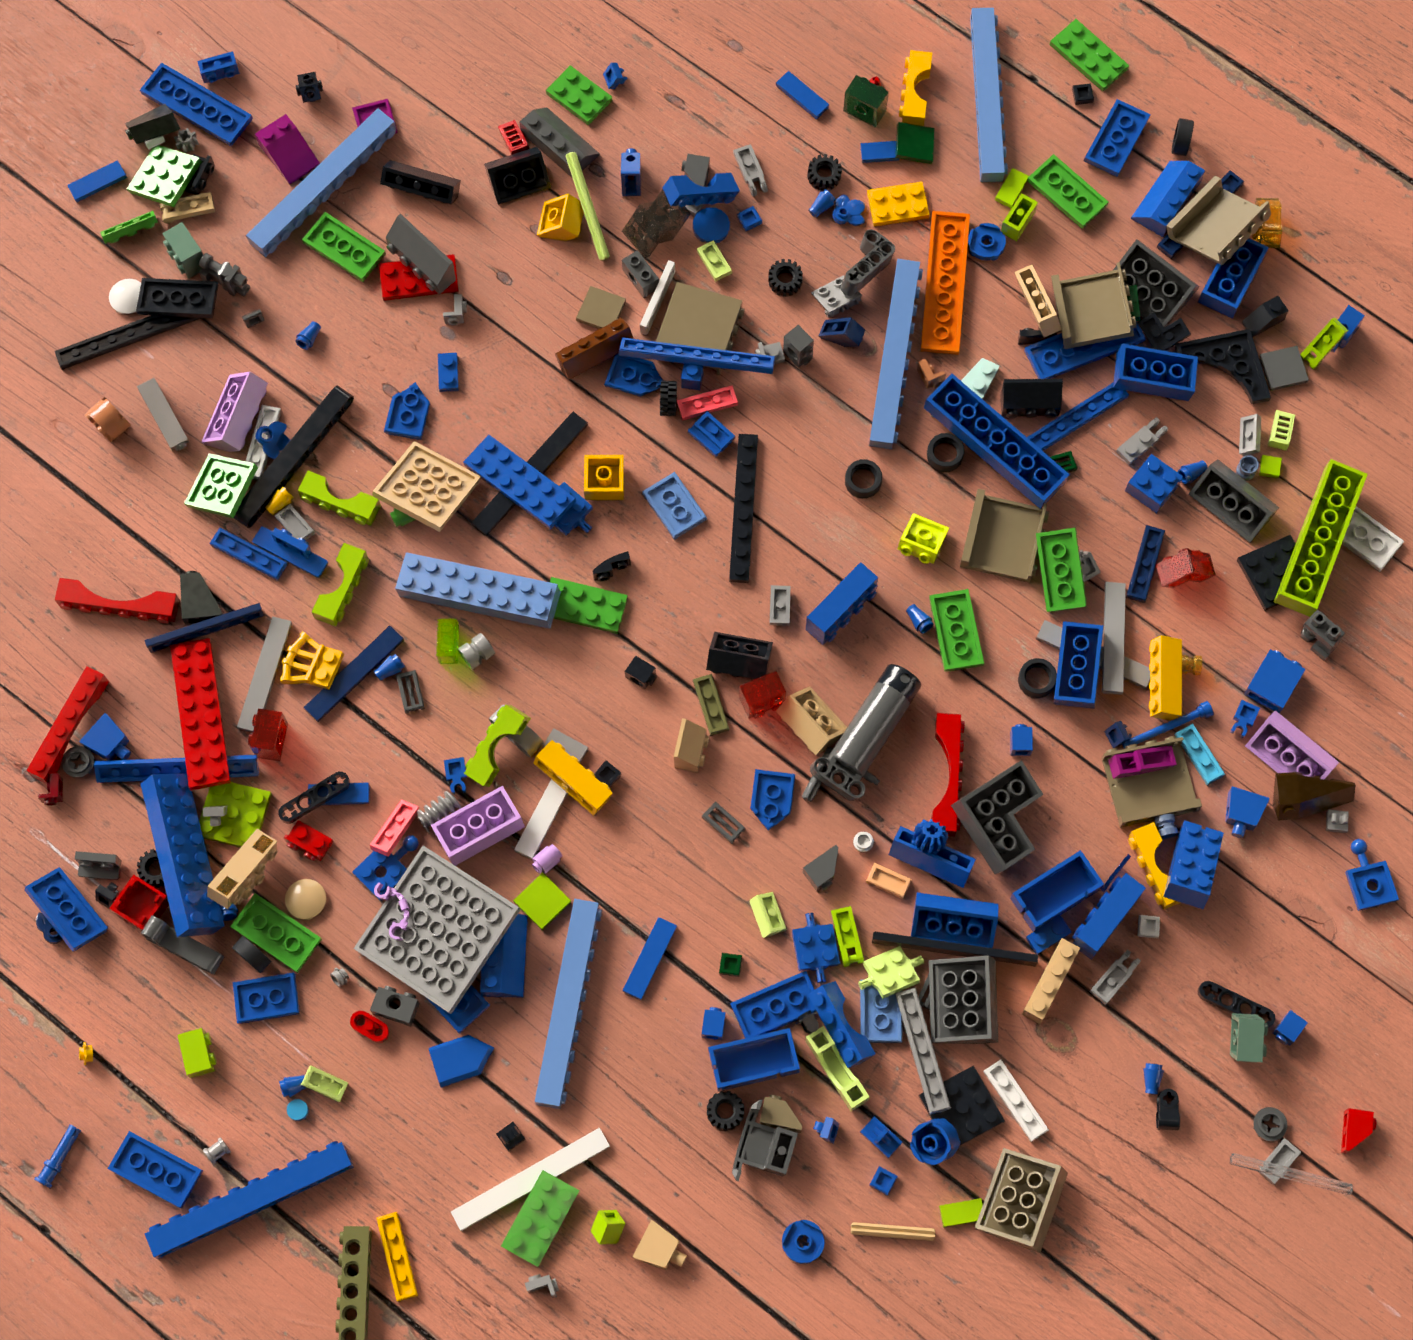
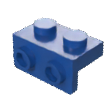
M233 51L197 61L204 83H212L222 78H230L240 74Z

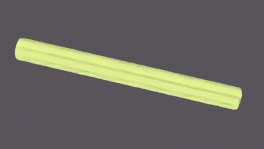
M570 152L566 154L567 163L599 260H606L610 255L576 152Z

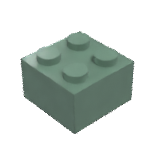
M183 222L162 233L165 238L163 244L167 249L166 251L170 258L176 262L180 273H185L189 279L199 274L202 269L199 266V262L203 253Z
M1232 1013L1230 1056L1236 1061L1263 1062V1057H1266L1267 1053L1264 1036H1267L1268 1025L1264 1019L1256 1014Z

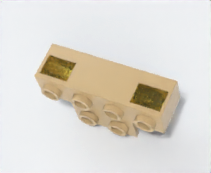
M256 829L208 885L207 897L226 909L232 904L237 903L240 905L244 899L247 900L251 896L253 888L256 885L259 886L264 880L266 863L276 857L278 853L277 841Z

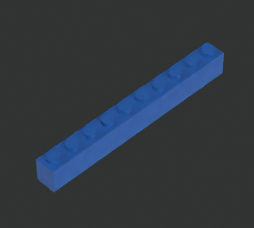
M334 1141L326 1145L327 1149L323 1151H312L306 1155L307 1158L301 1161L296 1159L289 1162L287 1167L282 1170L277 1168L268 1172V1176L260 1179L258 1177L248 1182L247 1186L243 1188L235 1187L229 1190L228 1195L222 1198L216 1196L208 1201L209 1204L205 1206H194L188 1210L189 1213L183 1216L178 1214L169 1218V1222L164 1225L159 1223L150 1227L149 1232L145 1233V1237L153 1257L160 1259L354 1168L345 1145L342 1142Z

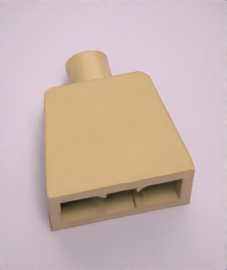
M651 1220L633 1255V1259L666 1270L670 1262L682 1267L687 1255L676 1250L680 1243L678 1239Z

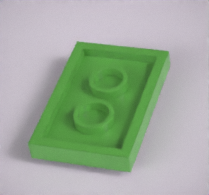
M571 65L546 89L548 96L587 125L612 101L611 95Z

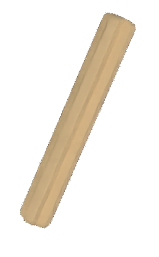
M856 1222L851 1224V1234L928 1241L935 1239V1229Z

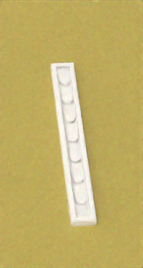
M598 1128L451 1211V1214L460 1231H463L530 1193L542 1170L558 1177L610 1146L601 1129Z

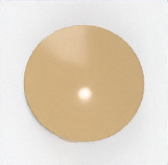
M311 879L296 881L289 887L285 896V904L288 911L294 917L304 920H310L317 916L323 910L327 900L323 887Z

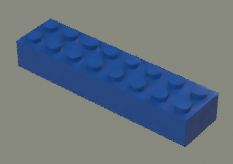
M953 373L926 399L924 405L926 411L1038 508L1041 509L1044 503L1046 504L1066 483L1070 475Z
M187 773L151 775L141 783V789L176 936L187 937L214 934L225 925L220 904L207 897L208 885L212 882L213 876L193 794L189 789Z

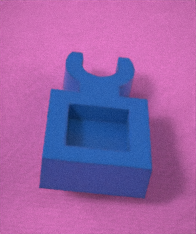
M1241 700L1233 717V720L1238 722L1231 728V733L1233 734L1239 728L1242 730L1241 738H1244L1247 733L1246 725L1249 727L1253 726L1260 707Z
M464 757L444 760L447 782L453 781L450 785L452 794H455L456 786H461L463 793H465L466 786L462 779L467 778V775L464 774L466 771Z

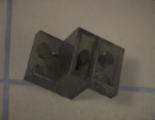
M662 189L653 202L639 204L622 232L642 256L647 258L650 257L659 243L672 241L691 215V212L685 206H671Z

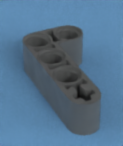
M867 230L864 233L860 250L866 256L848 270L844 276L841 291L845 295H855L886 268L892 260L895 245L875 230Z
M151 915L141 932L150 942L212 975H215L225 958L219 952L189 936L177 937L174 928Z

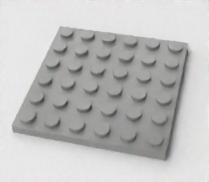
M422 846L394 887L397 892L404 896L410 908L407 930L397 928L394 933L395 936L402 938V940L396 941L389 935V928L392 923H400L404 919V912H402L399 905L400 899L395 895L390 896L389 900L384 902L353 949L452 1014L521 908L427 847Z

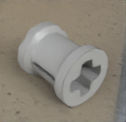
M221 1137L211 1147L203 1149L213 1165L224 1154L231 1153Z

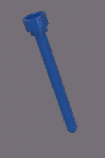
M1208 701L1200 703L1196 710L1130 738L1122 746L1125 748L1132 744L1142 743L1199 717L1209 718L1214 715L1213 709Z

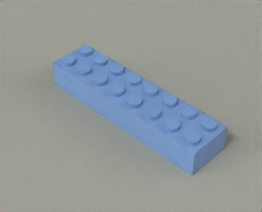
M407 552L395 587L399 597L549 629L551 628L561 593L558 584Z

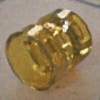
M1182 655V674L1192 673L1193 675H1201L1202 656L1195 655L1189 657L1188 655Z

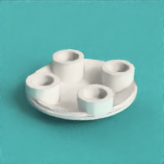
M124 279L112 287L109 293V301L118 314L136 312L141 282L134 279Z

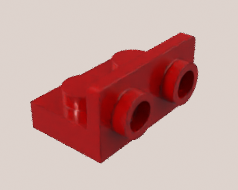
M299 820L289 835L284 836L287 847L294 851L301 850L304 852L303 855L311 861L317 859L321 862L333 843V839Z

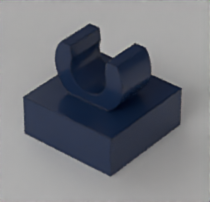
M1122 721L1115 722L1104 731L1112 748L1120 747L1132 737L1131 734L1127 733L1125 729L1127 725L1123 724Z

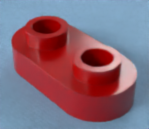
M356 1011L352 1014L350 1025L356 1032L376 1043H382L388 1038L389 1028L384 1022L365 1011ZM360 1019L365 1020V1023L362 1026L358 1025V1021ZM378 1029H381L383 1031L382 1035L380 1036L375 1035V1032Z

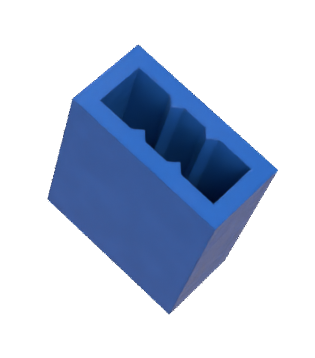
M1270 649L1244 695L1273 711L1276 710L1280 714L1303 675L1305 668L1299 662L1290 661L1285 658L1281 652Z

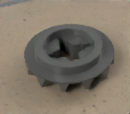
M75 746L65 752L62 758V767L73 778H83L94 767L95 758L88 748ZM81 757V760L85 764H79V766L76 768V764L72 761H78Z
M1263 1108L1257 1112L1253 1119V1129L1258 1137L1265 1141L1279 1140L1287 1131L1286 1117L1276 1108ZM1272 1116V1124L1277 1127H1272L1268 1132L1267 1125L1262 1122H1268Z

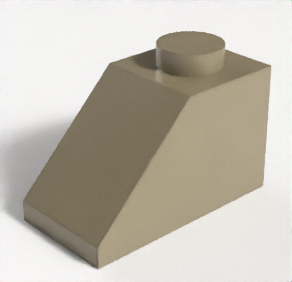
M770 1095L769 1098L765 1097L760 1124L801 1133L802 1125L787 1102L783 1101L782 1097Z

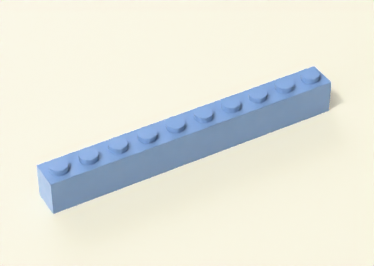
M972 8L970 25L980 182H1003L1004 174L1008 172V165L1004 163L1007 151L1006 146H1003V141H1005V130H1002L1004 113H1001L1000 109L1003 108V96H1000L999 91H1002V80L998 78V75H1001V64L997 63V59L1000 58V47H996V42H999V31H995V26L998 25V16L994 15V8Z
M379 108L376 109L246 235L249 244L264 257L269 253H273L282 241H285L295 228L302 225L305 218L312 215L322 202L328 200L330 194L335 189H339L348 177L354 175L356 169L361 164H365L369 157L378 151L387 139L394 136L396 132L395 122Z
M897 259L869 446L892 449L893 443L897 444L898 432H895V426L900 425L901 414L898 413V406H903L904 395H900L901 388L905 389L907 377H903L904 370L908 371L909 359H906V353L911 352L912 341H909V334L914 333L915 323H912L911 320L912 316H916L918 306L914 304V300L919 298L920 287H917V281L922 280L923 269H919L920 262Z
M574 899L536 1091L535 1104L538 1106L561 1109V1104L566 1103L567 1092L564 1089L565 1084H569L571 1078V1071H568L569 1063H573L575 1051L572 1050L573 1042L577 1043L579 1030H576L577 1022H581L583 1010L580 1009L581 1001L585 1002L587 994L584 985L585 981L589 982L591 969H588L589 961L593 962L595 949H592V943L597 941L598 929L595 928L597 921L600 922L602 916V909H599L598 902Z

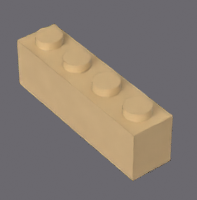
M1033 265L1016 271L1015 275L1019 287L1043 336L1046 337L1062 330L1058 316Z
M1061 938L1022 1012L1023 1016L1041 1024L1080 947Z

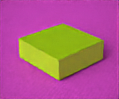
M1262 455L1259 475L1279 478L1282 458Z

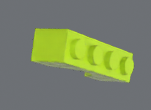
M309 470L298 489L299 495L304 502L318 504L320 508L326 511L333 510L343 518H353L360 525L367 524L371 526L381 507L379 499L363 492L350 499H338L328 492L326 477Z
M343 543L336 558L338 567L344 572L342 584L332 593L319 595L312 610L314 619L335 627L338 621H342L345 614L344 608L346 604L351 602L353 597L352 591L354 587L359 585L361 580L360 574L363 569H366L369 562L365 550Z
M505 704V706L499 709L496 715L498 718L494 724L492 723L488 727L486 738L477 745L475 756L469 759L465 766L466 771L464 774L482 786L490 787L500 770L494 757L498 742L507 735H521L531 719L512 705Z

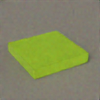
M542 872L513 902L543 930L571 903V900Z

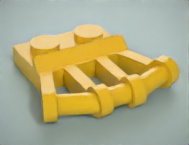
M302 631L298 640L288 647V654L282 660L283 675L280 677V683H307L329 690L342 662L344 653L324 645H319ZM307 642L316 650V653L303 651L300 648ZM295 656L312 660L310 666L293 662ZM291 668L307 674L291 676Z

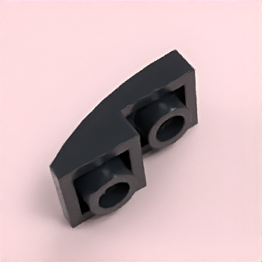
M1039 326L1038 330L1025 328L1019 332L1018 345L1034 344L1057 335V332L1044 337Z
M629 552L620 553L599 564L593 570L594 581H607L610 577H613V569L622 570L631 565Z

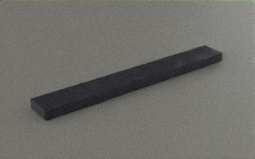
M151 315L54 352L61 370L201 318Z
M573 411L532 455L527 463L544 474L588 426V422ZM499 492L471 524L487 537L516 503Z
M876 931L873 932L872 936L873 944L901 946V948L964 957L989 955L999 962L1033 967L1038 963L1037 954Z

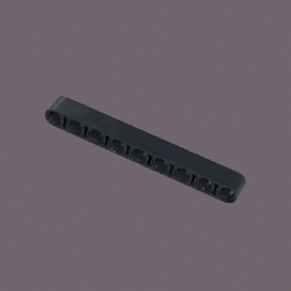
M338 385L329 392L245 495L234 516L235 520L247 528H251L265 512V507L276 490L286 486L350 407L354 400L353 395Z

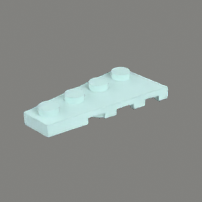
M982 358L961 381L983 399L999 370V365Z

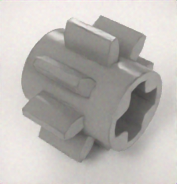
M188 128L182 131L179 130L178 136L174 137L177 149L182 148L184 153L194 151L195 145H199L196 139V132L191 133Z

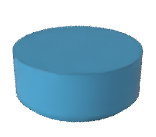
M294 1099L287 1106V1114L294 1121H301L308 1115V1105L301 1099Z

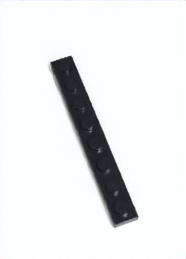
M739 434L729 582L749 583L758 435Z

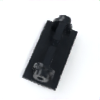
M811 1010L805 1012L798 1017L800 1021L795 1024L801 1023L804 1031L808 1034L817 1031L819 1024L814 1015L818 1012L812 1013Z

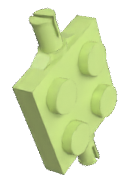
M898 946L865 960L863 966L868 973V978L859 981L858 985L861 990L873 986L878 990L882 999L919 983L920 979L914 967L924 964V959L920 955L910 960L905 955L901 946Z

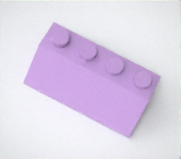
M252 372L229 375L201 443L228 452L240 451L245 444L247 433L252 428L253 418L259 411L260 401L266 394L268 382Z
M1276 710L1245 745V747L1277 773L1299 772L1303 776L1313 777L1315 775L1320 776L1321 779H1326L1339 763Z
M503 786L431 825L442 848L454 866L525 827L521 816Z

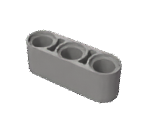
M499 709L489 718V721L493 724L498 718L496 715ZM529 726L525 727L521 735L512 734L506 736L528 757H531L544 744V741Z

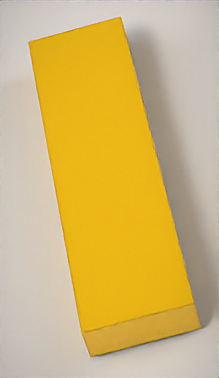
M398 1212L377 1217L396 1301L399 1302L418 1296Z

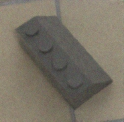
M547 107L532 110L519 122L522 134L571 177L566 154L576 152L582 171L600 155L596 149Z
M399 214L386 236L387 249L393 255L397 254L403 265L412 268L415 276L419 279L422 278L431 291L435 290L440 295L456 281L453 262L402 214Z
M1218 459L1210 464L1189 492L1190 496L1249 542L1257 536L1280 508Z

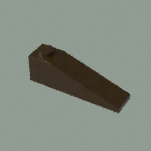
M1299 772L1276 773L1273 808L1278 821L1300 819L1353 802L1356 785L1353 782L1337 779L1325 780L1315 775L1313 777L1303 776Z

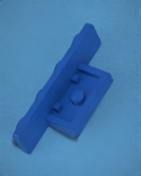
M261 526L252 540L253 544L317 578L321 576L328 565L326 559L312 553L306 540L292 537V534L285 529L279 530L275 528L271 531Z

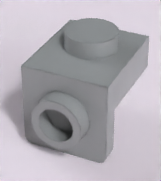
M454 294L455 312L443 313L445 324L458 325L459 323H464V313H467V301H463L462 294Z
M541 1274L534 1275L528 1278L529 1282L525 1283L528 1293L549 1287L552 1298L557 1297L556 1292L559 1291L556 1279H551L550 1275L541 1277Z

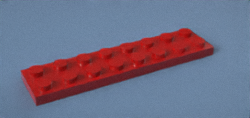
M206 638L170 645L189 789L193 791L229 784L231 780L211 640Z

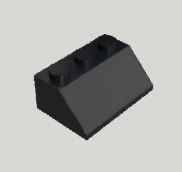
M538 147L484 164L498 205L551 188L542 153Z
M1004 379L1000 394L1001 416H1006L1007 418H1016L1017 416H1026L1027 418L1045 416L1053 418L1059 416L1062 407L1063 379Z
M714 632L709 648L706 670L715 674L725 673L733 677H747L754 681H765L773 642Z

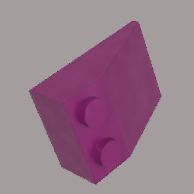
M286 114L255 133L258 145L289 185L320 164L297 127Z

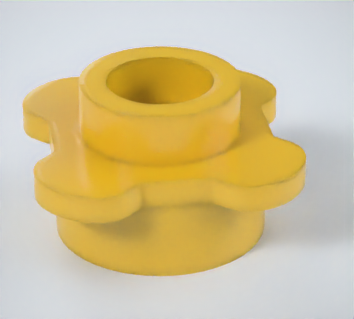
M83 1042V1048H79V1060H83L84 1065L87 1062H93L92 1045H86V1042Z

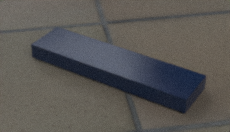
M1146 525L1126 598L1142 603L1146 602L1165 530Z

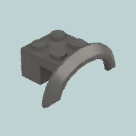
M761 1099L752 1104L735 1155L732 1174L738 1182L742 1172V1164L782 1177L785 1176L798 1133L780 1127L775 1129L755 1122L763 1101Z

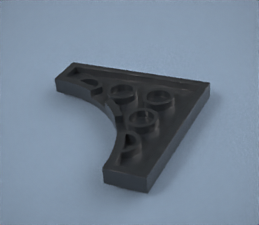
M1250 329L1175 344L1176 353L1198 357L1197 363L1218 368L1234 378L1247 394L1251 404L1270 401V392Z

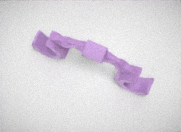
M378 883L374 888V893L378 898L388 901L390 896L396 895L400 899L399 905L402 912H404V919L400 923H392L389 928V935L394 940L401 941L402 938L395 936L394 933L397 928L407 930L409 905L401 893L389 886L386 893L380 895L383 884Z

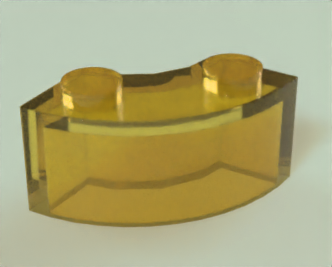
M1256 198L1255 205L1259 207L1266 201L1269 202L1271 215L1258 228L1256 233L1252 234V240L1269 248H1280L1282 238V205L1279 198Z

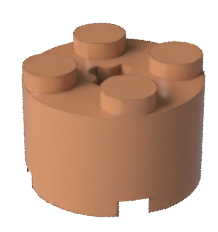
M105 396L85 414L89 421L110 443L131 426Z

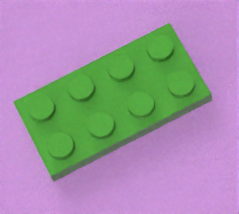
M1077 19L1056 35L1049 44L1102 92L1129 68V64Z
M1054 154L1027 179L1028 183L1081 229L1093 220L1109 203Z
M326 212L302 239L305 245L362 282L386 255L385 250Z
M1076 528L1036 533L1047 612L1086 607L1087 602Z
M551 577L550 583L558 584L561 592L554 619L618 634L628 595Z
M969 589L929 595L944 672L984 666Z
M256 893L230 926L233 930L297 973L322 941L321 937Z
M542 1170L501 1247L538 1267L580 1190Z

